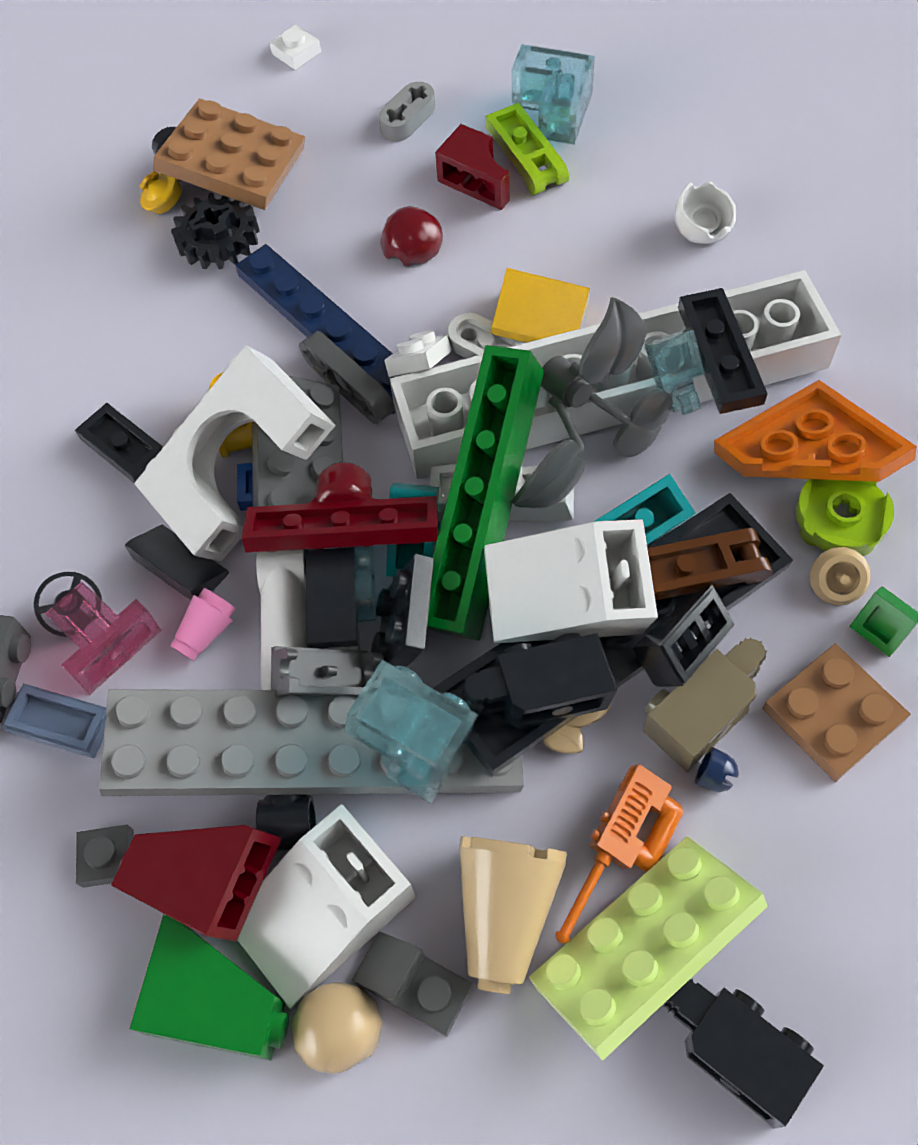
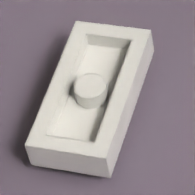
M433 330L410 335V341L396 345L397 351L384 361L389 377L429 370L452 351L449 335L435 336Z

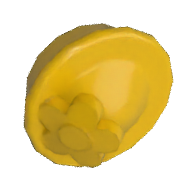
M156 171L145 176L139 186L143 190L140 198L141 207L156 214H162L170 210L181 195L182 188L178 179Z

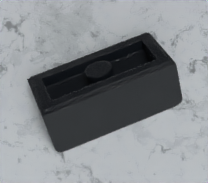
M163 524L129 540L125 544L133 560L190 601L193 595L198 597L204 588L213 592L229 574V571L216 561L194 556L176 533Z

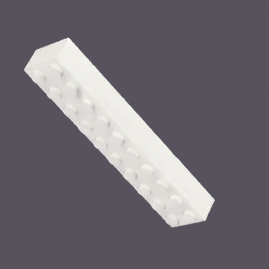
M805 270L724 291L764 385L830 367L842 334ZM679 303L638 313L646 330L642 350L633 364L624 373L619 375L610 374L607 382L591 384L593 393L630 416L637 402L644 395L655 389L665 390L672 396V410L714 399L679 313ZM600 324L509 348L530 350L541 367L555 356H563L571 363L576 362L580 364L582 355ZM483 354L432 367L429 370L390 378L396 416L417 479L431 476V466L456 464ZM540 387L526 450L570 438L557 410L548 403L552 395L542 387ZM590 400L578 408L564 406L579 435L623 424Z

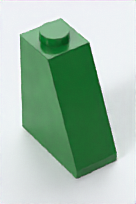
M163 914L129 1028L130 1030L157 1038L271 1061L274 1048L281 1049L288 1031L289 1014L283 1012L285 1003L189 927Z

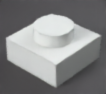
M296 24L269 42L272 55L295 70L321 52L319 39Z

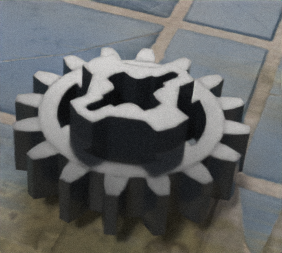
M209 193L208 200L205 201L196 197L194 198L195 206L191 208L183 205L181 210L184 216H175L173 218L176 227L171 229V233L180 256H186L190 265L200 261L202 269H207L211 263H216L218 269H223L224 261L227 260L236 265L239 254L249 256L251 254L249 245L258 244L256 234L260 232L253 207L251 205L245 206L243 202L238 200L231 201V198L224 195L221 199H216L213 193Z

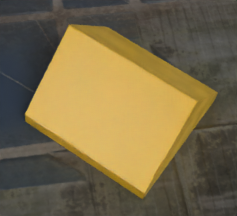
M507 268L490 334L528 343L580 329L589 299L590 288Z

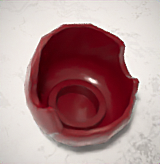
M407 206L397 209L387 218L382 231L380 244L383 254L387 259H390L391 256L398 258L406 267L411 264L426 263L439 252L443 241L442 227L437 218L421 208Z

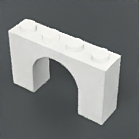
M247 345L230 361L228 368L211 389L202 396L199 404L187 419L176 428L170 440L158 455L148 463L145 471L134 483L194 556L220 562L223 561L242 538L244 527L242 519L220 495L215 482V460L225 438L237 427L249 422H256L281 450L307 460L336 426L271 358Z

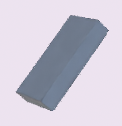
M23 683L1 727L10 734L95 758L104 739L107 708Z

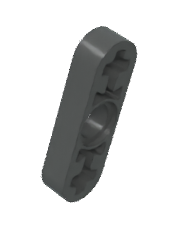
M316 331L299 343L300 351L310 367L329 384L339 386V393L370 422L378 424L394 411L393 401L386 390L322 332Z

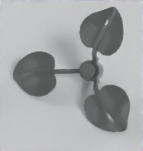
M614 297L610 298L606 315L590 339L580 364L576 362L571 363L563 356H555L542 367L544 375L541 387L552 395L548 403L557 410L571 439L562 441L546 455L510 501L515 506L545 508L555 505L572 491L583 474L585 461L579 455L584 450V444L564 406L578 408L590 400L624 423L613 440V446L618 453L625 457L636 456L645 451L654 442L662 425L669 417L673 406V399L668 392L662 389H655L644 395L634 406L630 416L624 414L592 392L593 387L591 384L605 383L609 379L610 374L619 375L624 373L636 360L644 345L646 330L642 318L632 307Z

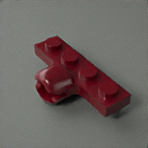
M350 462L334 463L324 469L319 475L316 496L311 502L305 504L247 507L242 533L245 553L437 542V496L375 499L372 498L371 477L364 469Z

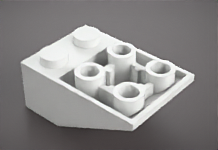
M643 519L589 522L484 546L494 643L554 640L568 633H579L581 637L598 633L599 637L643 634L658 617Z
M341 804L300 838L264 879L237 940L292 1010L309 992L318 987L415 900L416 896L411 883L344 805Z

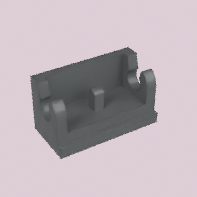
M274 646L271 647V690H275V696H385L386 682L374 679V666L383 661V656L379 652H368L365 650Z

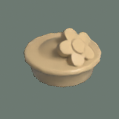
M846 547L831 548L821 553L813 562L810 571V585L815 594L824 602L836 606L848 605L858 600L867 591L871 580L870 567L865 558L856 550Z

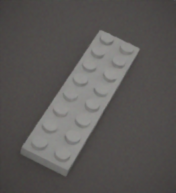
M108 689L99 782L101 796L521 792L524 787L522 756L491 777L430 697L431 691L386 690L385 696H275V690Z

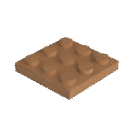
M199 98L155 154L153 170L266 210L303 151L305 136L292 132L287 127L275 126L259 120L251 114L239 113L225 108L215 101Z

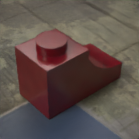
M460 124L435 152L437 181L502 210L510 201L509 171L494 161L493 137Z

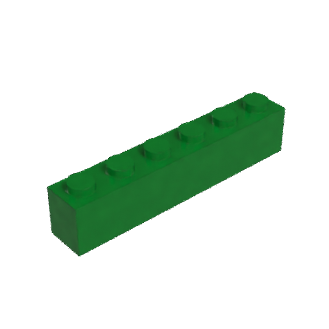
M485 345L433 555L427 628L435 632L480 641L489 604L484 546L504 541L513 504L510 501L515 496L544 375L543 368L530 350Z

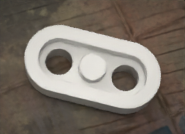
M476 313L460 314L453 318L448 326L452 350L466 359L482 355L485 345L509 348L524 344V342L490 334L493 322Z

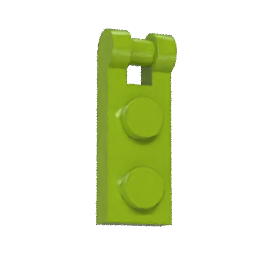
M519 102L485 115L487 130L523 177L531 195L534 196L544 192L545 186L554 183V185L558 186L569 181V172L565 162ZM545 166L547 169L540 171L538 168Z

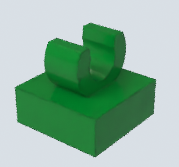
M881 586L872 595L849 627L890 657L918 624V612Z

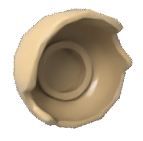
M334 982L319 986L300 1001L291 1023L295 1051L309 1068L318 1072L334 1074L349 1070L374 1053L383 1024L378 1003L363 987Z

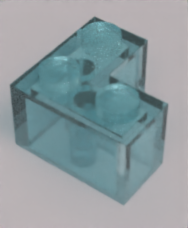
M521 44L512 67V105L519 102L523 109L539 111L538 128L547 140L575 145L593 92L595 56Z
M382 660L349 709L344 732L391 759L386 778L432 804L462 754L478 714L472 712L467 703L458 696L447 692L441 694L425 685L422 679L411 669L399 665L394 667Z

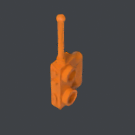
M640 764L630 766L608 810L601 814L600 825L590 835L592 840L589 847L597 851L594 858L595 864L560 931H556L555 936L559 943L566 944L571 940L569 936L604 868H608L612 861L622 869L632 868L634 864L647 872L661 860L683 815L682 806L668 796L672 786ZM648 812H656L659 816L644 843L636 838V835Z

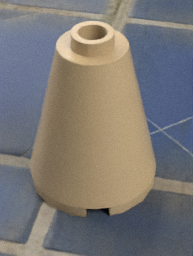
M461 836L459 853L468 975L479 978L477 988L480 990L510 994L512 984H523L566 865L567 852L547 848L546 851L535 849V847L527 844Z

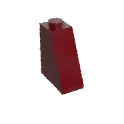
M247 825L135 834L128 850L121 859L120 867L111 886L205 936L237 941L282 838Z

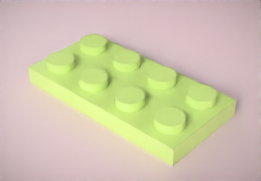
M687 836L532 973L529 979L536 990L603 1061L768 906L762 892Z

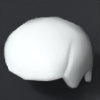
M711 181L699 186H694L692 182L688 183L675 205V224L681 235L694 243L709 244L725 238L736 221L735 203L726 191L714 186Z

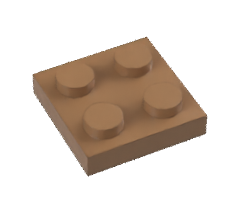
M836 643L769 698L762 708L835 782L843 777L911 715Z

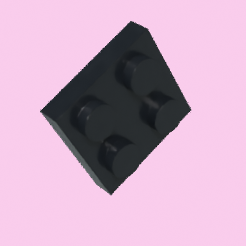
M414 554L402 570H396L390 586L387 589L382 588L376 604V616L381 617L380 632H377L374 636L371 652L381 653L383 661L380 664H376L374 677L376 679L393 682L425 649L434 558Z

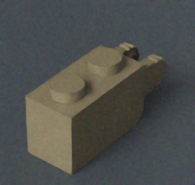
M751 637L750 639L745 638L744 641H740L739 645L736 644L726 655H723L716 649L704 660L683 686H677L670 693L665 688L662 689L645 707V711L648 714L643 732L687 773L705 756L711 747H714L748 714L749 706L756 697V686L753 678L759 673L760 665H762L766 658L767 650H765L762 641L752 639Z

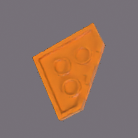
M820 380L815 381L714 440V453L743 477L880 482L913 462L917 449L916 445Z

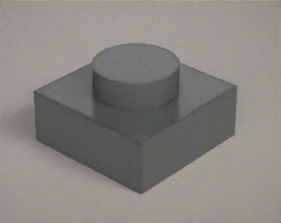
M128 824L76 833V884L84 888L111 884L120 867L121 859L134 837V830Z

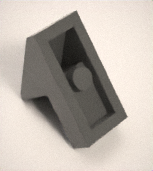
M381 931L378 932L352 978L354 983L445 1037L448 1036L473 988V984L424 956L422 949Z

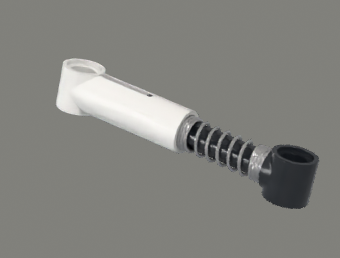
M307 549L257 553L256 570L261 593V690H271V647L308 648L306 629ZM266 795L264 799L259 800L257 803L256 829L282 838L276 851L292 849L300 838L316 826L315 805L311 795Z

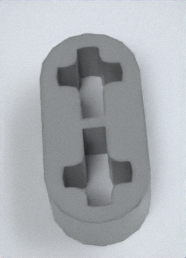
M413 82L406 85L379 112L382 136L390 141H402L410 137L435 111L433 87L425 82Z

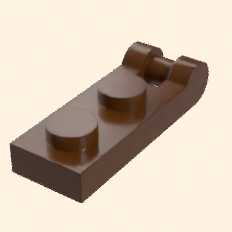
M745 528L647 548L655 601L698 592L707 585H713L714 588L741 582L755 584L769 578L773 574V570L768 559L760 555L758 547L761 542L755 529ZM732 553L739 555L741 561L735 562Z

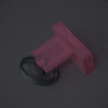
M60 572L48 577L38 587L34 596V613L41 626L57 636L69 637L80 648L61 666L89 695L162 631L150 612L137 599L117 615L102 601L97 585L87 576L77 572ZM65 576L73 577L69 590L60 592L55 597L53 604L39 607L40 595L51 581ZM81 580L85 581L93 589V591L90 590L83 582H81ZM45 613L61 631L50 627L43 620L41 614Z

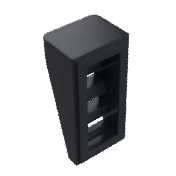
M707 585L647 633L633 648V652L655 686H683L735 624L713 585ZM701 612L704 613L711 626L709 629L700 616ZM676 641H677V643H678V645L680 646V648H681L682 651L679 650L678 646H677L676 643H675Z

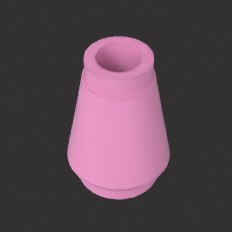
M204 588L198 597L193 595L175 635V639L170 646L195 661L197 656L233 622L230 617L236 608L220 596Z

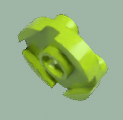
M809 479L800 492L795 508L796 520L801 528L800 536L808 545L817 546L824 551L831 548L846 547L856 550L862 556L868 555L884 539L894 519L893 500L888 492L886 496L883 494L882 490L876 486L877 482ZM840 504L848 505V511L856 514V516L844 518L839 516L834 509H837Z

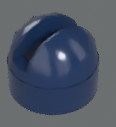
M711 747L700 763L695 776V784L714 792L730 790L733 784L726 779V776L729 775L737 778L739 775L738 765L727 753Z

